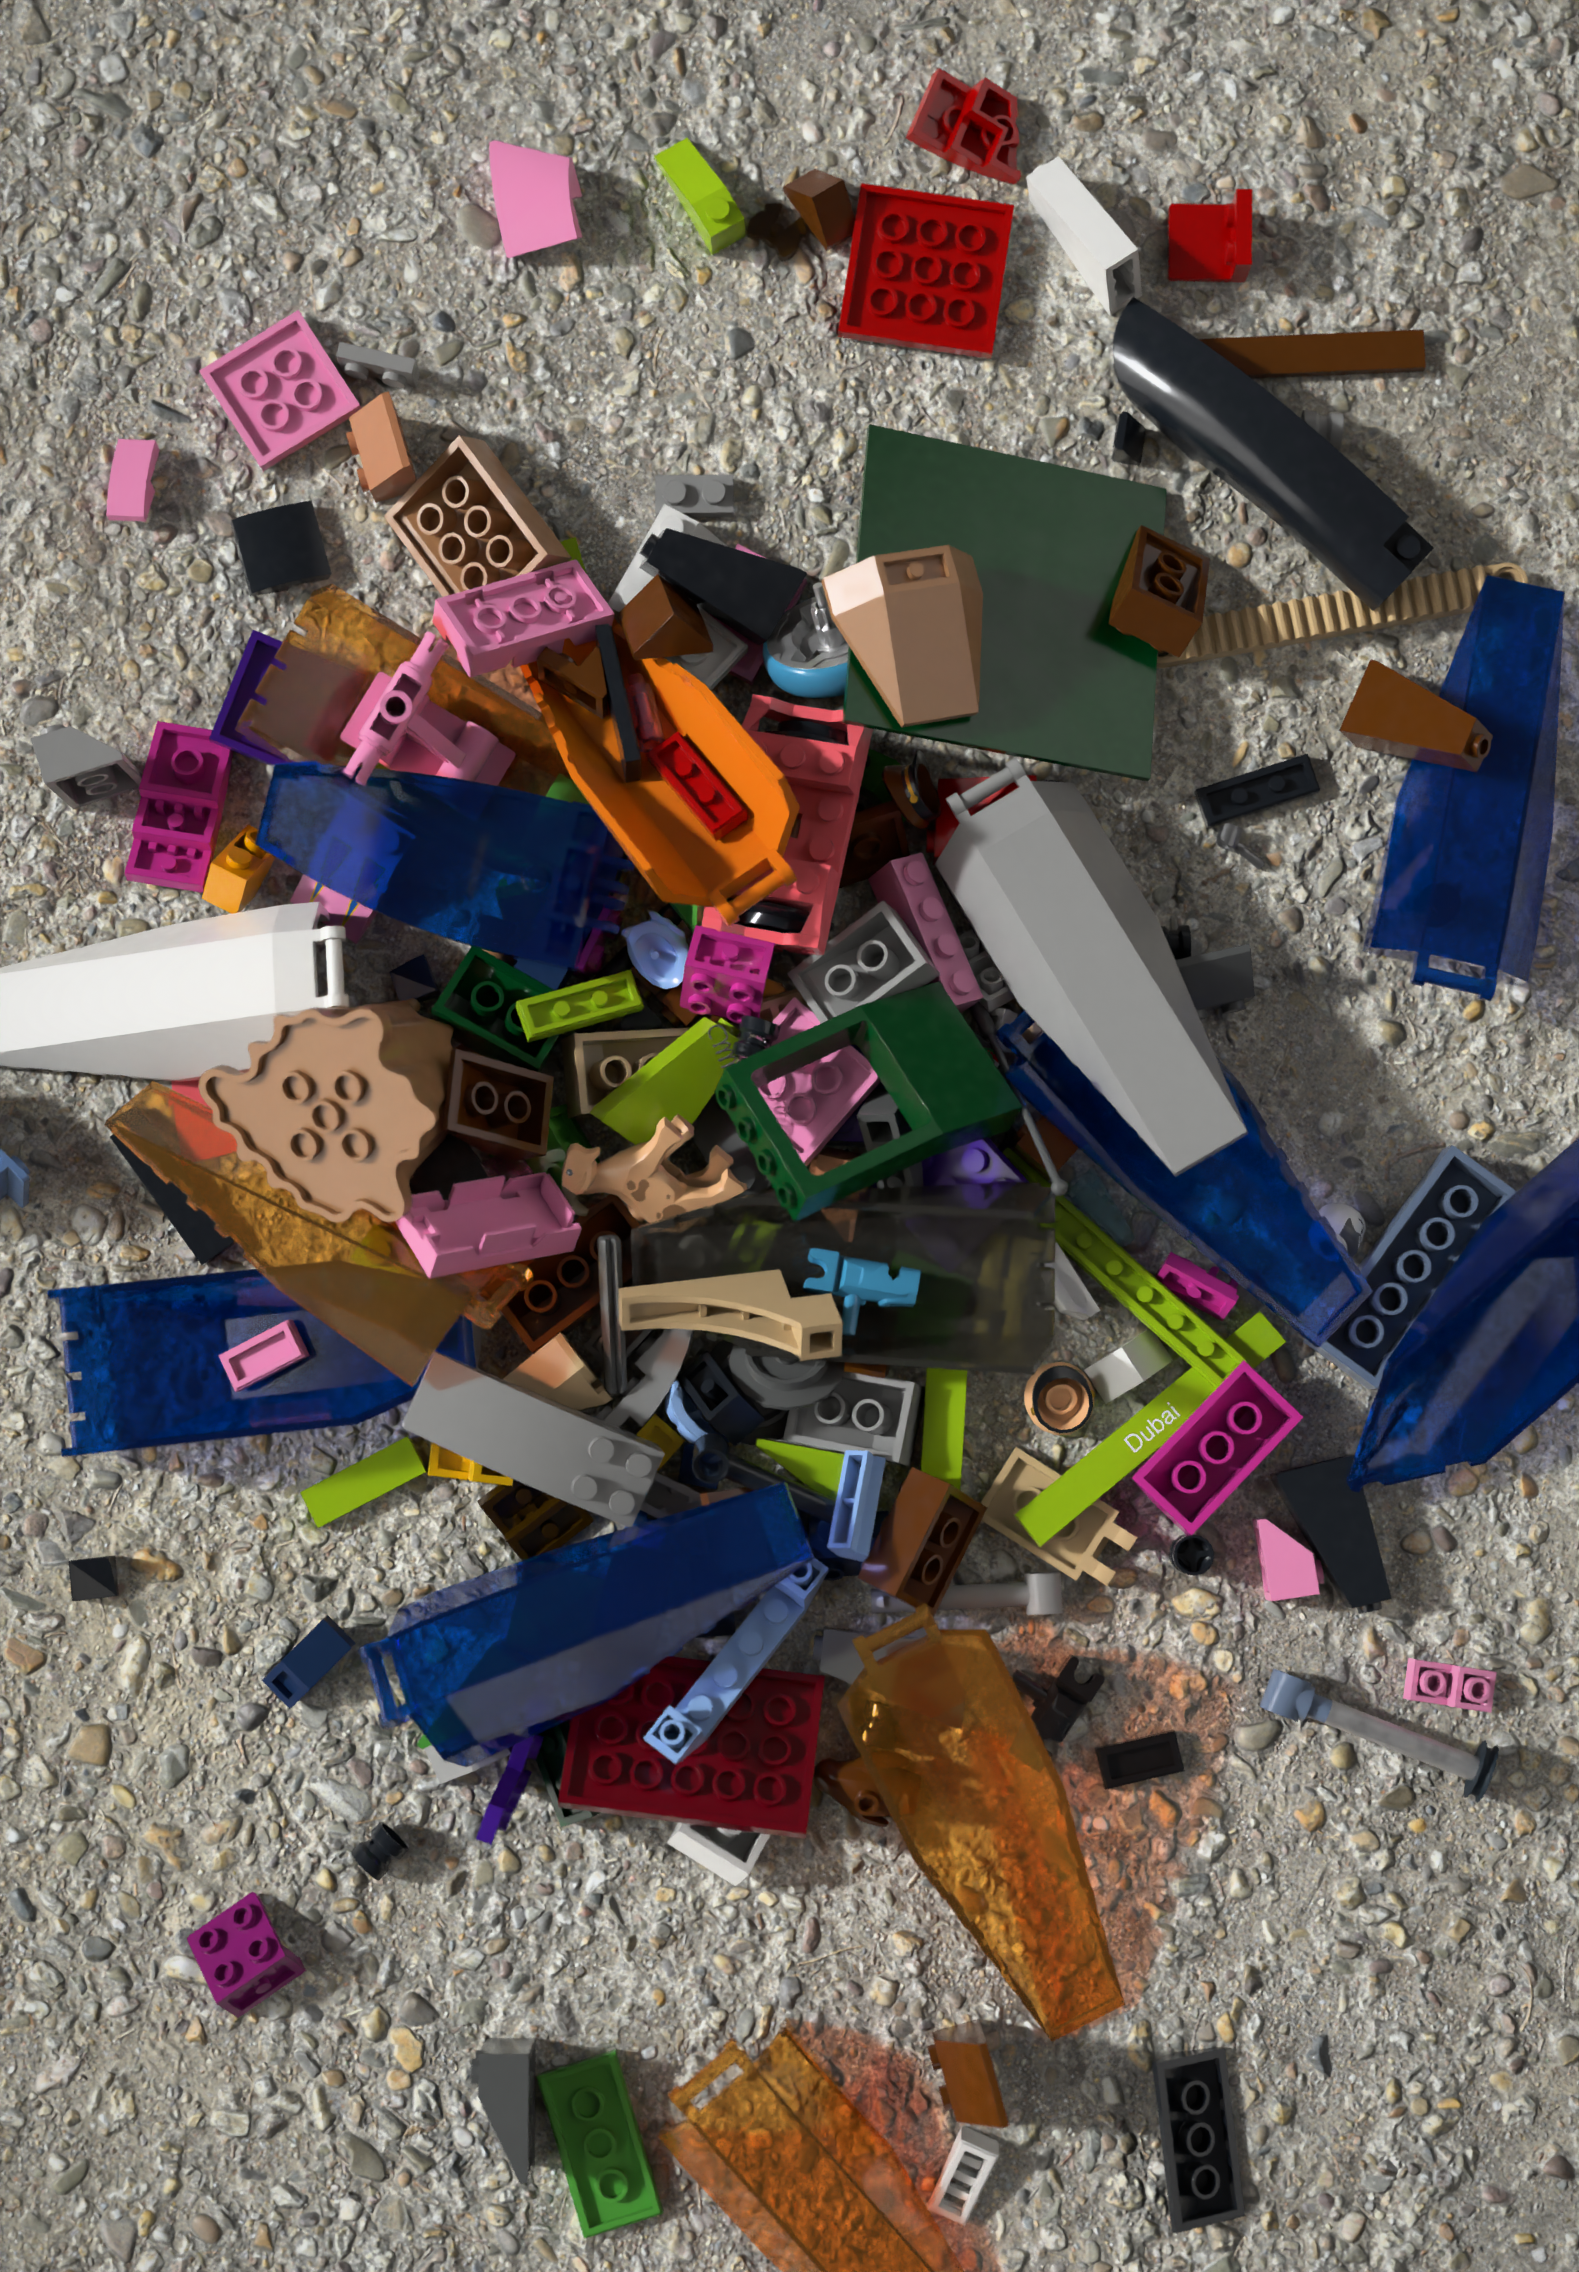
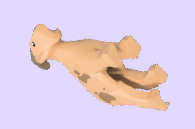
M679 1114L671 1122L663 1117L657 1124L656 1133L650 1141L628 1147L598 1164L595 1159L601 1152L599 1146L587 1149L578 1143L571 1144L567 1149L562 1169V1193L576 1215L587 1216L588 1214L587 1207L580 1203L589 1201V1197L586 1194L604 1192L621 1198L627 1204L631 1215L638 1221L643 1222L646 1220L658 1230L665 1232H681L693 1225L703 1226L706 1221L705 1211L707 1209L721 1206L733 1197L742 1194L747 1190V1184L740 1182L729 1169L733 1164V1158L718 1145H715L710 1152L709 1164L702 1171L685 1175L679 1167L667 1160L674 1151L694 1136L693 1125Z

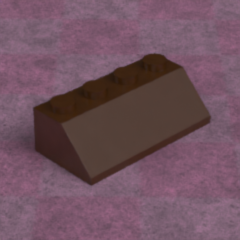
M607 1195L588 1210L587 1216H579L572 1222V1224L579 1223L582 1228L574 1251L520 1261L484 1288L533 1354L559 1333L567 1335L601 1309L597 1240L600 1236L617 1235L621 1240L623 1288L631 1287L663 1261L664 1256L617 1195Z

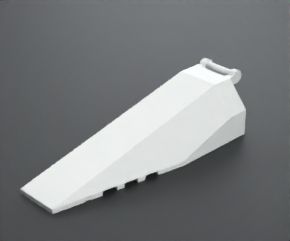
M320 902L277 905L167 925L1 967L0 1066L18 1069H46L55 1072H84L105 1076L106 1074L121 1075L131 1078L167 1081L200 1080L204 1072L219 1065L230 1066L246 1073L251 1067L248 1044L254 1041H270L274 1035L273 1019L276 1015L296 1016L303 1010L310 1008H349V995L344 992L342 942L346 941L345 927L326 926L316 929L318 922L330 921L329 912ZM326 944L328 995L318 997L316 945Z

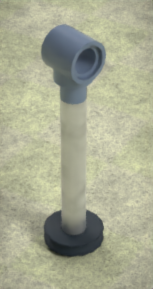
M1273 1668L1259 1707L1296 1722L1298 1720L1304 1721L1307 1716L1466 1779L1464 1797L1467 1798L1472 1794L1475 1796L1476 1803L1480 1802L1483 1798L1497 1764L1498 1745L1489 1748L1485 1740L1480 1744L1475 1755L1469 1754L1315 1693V1687L1311 1685L1312 1683Z

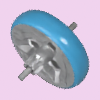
M816 583L813 585L815 596L796 604L783 613L770 637L763 643L762 655L768 675L782 690L799 697L830 698L845 695L849 645L831 618L822 583Z

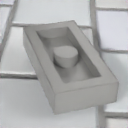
M339 342L336 358L341 370H344L346 375L361 380L367 379V376L379 378L386 385L395 388H404L405 385L417 387L420 370L416 359Z
M655 475V515L657 517L663 505L666 504L690 518L734 517L733 475Z

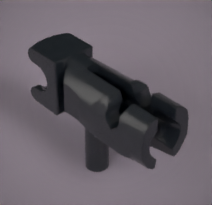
M1072 1654L1065 1659L1048 1690L1017 1669L1008 1681L1010 1685L1034 1700L1032 1705L1035 1707L1030 1718L1023 1719L1020 1731L1011 1750L1041 1771L1044 1770L1053 1756L1045 1748L1044 1740L1051 1738L1056 1742L1062 1743L1088 1702L1092 1701L1105 1681L1103 1675L1094 1673L1085 1683H1078L1074 1673L1079 1665V1659Z

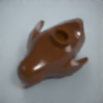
M878 1751L864 1754L852 1760L837 1761L832 1758L823 1759L814 1767L813 1781L820 1791L832 1797L861 1822L878 1827H886L889 1821L884 1817L909 1818L911 1816L918 1784V1773H907L898 1769L906 1766V1761L893 1753Z

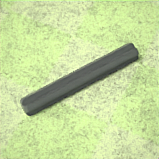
M617 1235L600 1236L597 1240L604 1388L607 1393L616 1394L627 1390L625 1331H622L619 1323V1288H623L621 1240Z

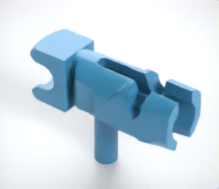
M811 1248L809 1250L808 1261L820 1265L824 1269L825 1275L821 1278H807L802 1290L817 1295L831 1293V1295L845 1297L841 1318L843 1323L842 1335L855 1336L860 1305L864 1306L866 1301L878 1302L882 1308L913 1307L915 1305L921 1270L901 1266L897 1278L892 1280V1277L888 1274L889 1266L887 1263L843 1256L839 1252L819 1248Z

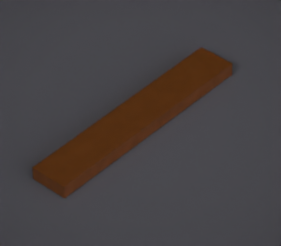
M1424 329L1199 339L1251 379L1423 372L1426 368Z

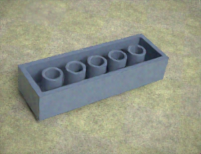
M1454 1145L1442 1149L1303 1342L1368 1390L1377 1389L1510 1206L1518 1192Z

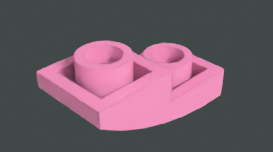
M118 439L108 486L106 513L108 520L146 522L155 494L151 478L160 452L156 440Z
M1408 1658L1403 1698L1491 1713L1497 1672Z

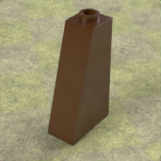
M1370 660L1339 730L1357 748L1478 772L1482 760L1488 755L1493 737L1477 718L1375 660Z

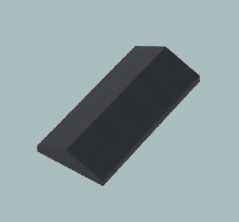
M1215 2047L1179 2051L1153 2061L1152 2067L1172 2232L1180 2233L1245 2216L1225 2048Z

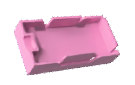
M575 559L438 598L435 600L432 622L445 641L449 640L457 651V659L468 676L474 677L504 668L511 659V666L513 668L535 662L546 646L558 654L562 653L566 638H570L575 646L595 641V626L602 624L612 626L615 613Z
M546 1172L513 1177L505 1184L504 1175L453 1184L448 1200H443L439 1191L412 1195V1207L409 1213L395 1221L429 1278L574 1251L582 1228L579 1223L572 1224L575 1212L552 1176L546 1174Z

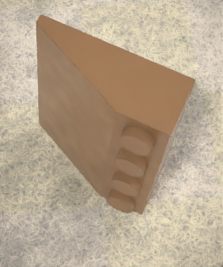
M459 435L384 515L386 521L442 597L565 563L572 558L484 440Z

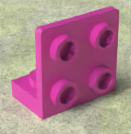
M695 925L684 967L680 1007L700 1015L712 1014L725 1017L740 1024L742 1016L745 1015L759 1018L775 943Z

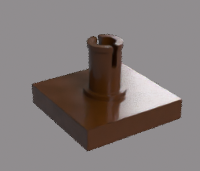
M893 800L867 809L857 803L839 888L869 879L891 860L910 856L902 816Z

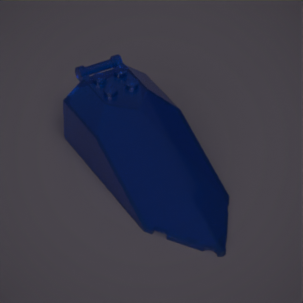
M1579 1138L1484 1220L1388 1358L1346 1480L1352 1491L1360 1492L1364 1485L1374 1482H1380L1384 1486L1446 1473L1445 1466L1467 1461L1471 1467L1485 1464L1579 1383Z

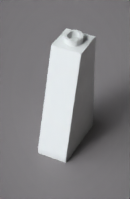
M1058 156L1047 164L1038 166L1030 175L1026 176L1029 201L1106 312L1111 316L1125 307L1133 297L1137 299L1142 296L1138 248Z

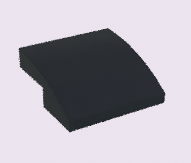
M312 500L269 508L231 520L230 524L250 596L288 591L291 585L328 580L332 573Z

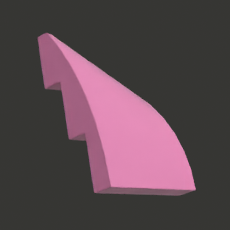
M499 140L489 142L493 195L507 258L582 238L573 204V199L582 197L573 159L529 147L504 143Z

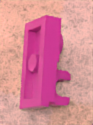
M1173 1252L1169 1253L1155 1275V1278L1178 1298L1220 1321L1225 1319L1239 1298L1236 1294L1239 1284L1237 1277L1233 1276L1230 1282L1226 1284L1216 1278L1219 1272L1218 1267L1212 1266L1208 1273H1206V1270L1198 1267L1189 1259L1180 1257Z

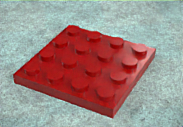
M861 183L838 337L992 359L1014 205Z

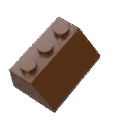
M912 1467L907 1478L900 1485L897 1499L889 1515L882 1521L880 1533L868 1557L862 1563V1569L857 1578L934 1618L987 1507L951 1484Z

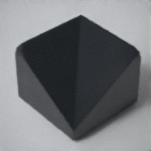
M115 1555L68 1561L72 1601L119 1596Z

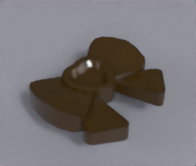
M782 203L765 204L764 211L758 212L749 221L746 235L750 239H761L764 244L775 249L781 261H787L798 251L801 237L806 236L804 220L799 218L784 229L781 224L776 223L782 211Z

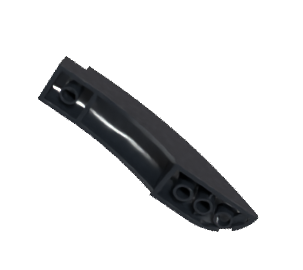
M1135 297L1130 300L1120 315L1112 340L1114 372L1121 389L1129 401L1192 461L1195 459L1285 529L1372 611L1378 608L1434 547L1406 522L1409 516L1332 444L1281 401L1186 330Z

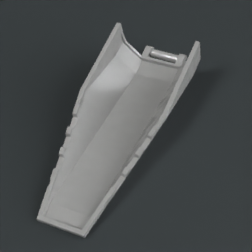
M1014 758L1005 763L1006 768L961 795L954 793L946 798L950 809L960 824L935 865L944 885L1019 1005L1044 1033L1062 1049L1067 1058L1083 1072L1100 1094L1102 1093L1114 1106L1118 1114L1128 1125L1135 1129L1139 1137L1175 1176H1178L1248 1135V1132L1160 923L1094 813L1073 782L1030 781L1017 758ZM1012 782H1015L1018 786V789L972 816L967 811L968 808Z

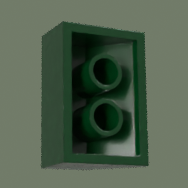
M474 944L432 1008L430 1017L432 1020L451 1025L454 1028L452 1038L482 1056L541 1073L563 1034L528 1043L515 1007L516 1002L554 990Z

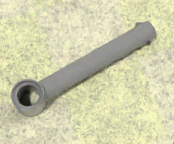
M1061 1572L1024 1573L1025 1582L949 1585L938 1610L1026 1606L1027 1615L1063 1613ZM871 1589L872 1614L919 1611L878 1589Z

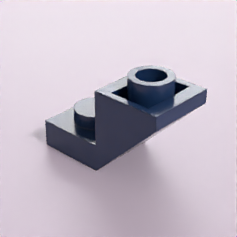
M327 1615L262 1681L291 1709L356 1643Z

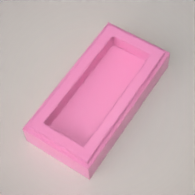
M293 1319L226 1351L219 1355V1358L235 1392H240L308 1357L309 1353Z

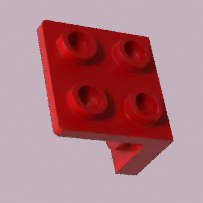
M1237 189L1232 203L1170 204L1168 209V280L1245 283L1252 266V189Z

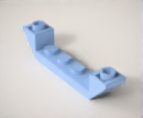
M795 1545L772 1574L771 1588L678 1706L674 1709L669 1705L643 1739L676 1765L703 1744L806 1613L829 1568L798 1545Z

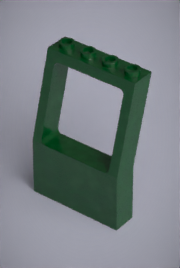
M939 981L857 1006L725 1067L715 1089L720 1107L729 1114L736 1126L739 1138L748 1145L756 1158L760 1172L767 1176L776 1191L779 1203L788 1210L794 1222L931 1156L1008 1131L1023 1107ZM856 1045L867 1058L913 1131L821 1175H813L807 1169L758 1088L842 1048Z

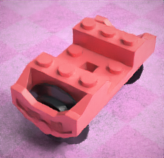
M752 694L750 707L741 726L785 776L800 806L783 859L797 877V881L788 887L785 885L781 886L738 916L740 920L731 927L727 926L714 907L704 906L701 926L716 929L720 932L725 931L775 943L774 952H783V949L790 953L802 955L825 954L828 935L830 932H834L835 929L834 923L831 921L864 769L870 766L871 762L868 751L873 729L842 723L843 710H826L794 705L773 697ZM766 717L780 723L776 731L759 732L760 719ZM770 868L731 895L729 899H726L728 903L774 872V870Z

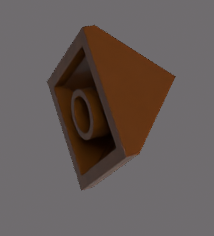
M659 574L619 612V620L634 660L713 652V643L697 604Z

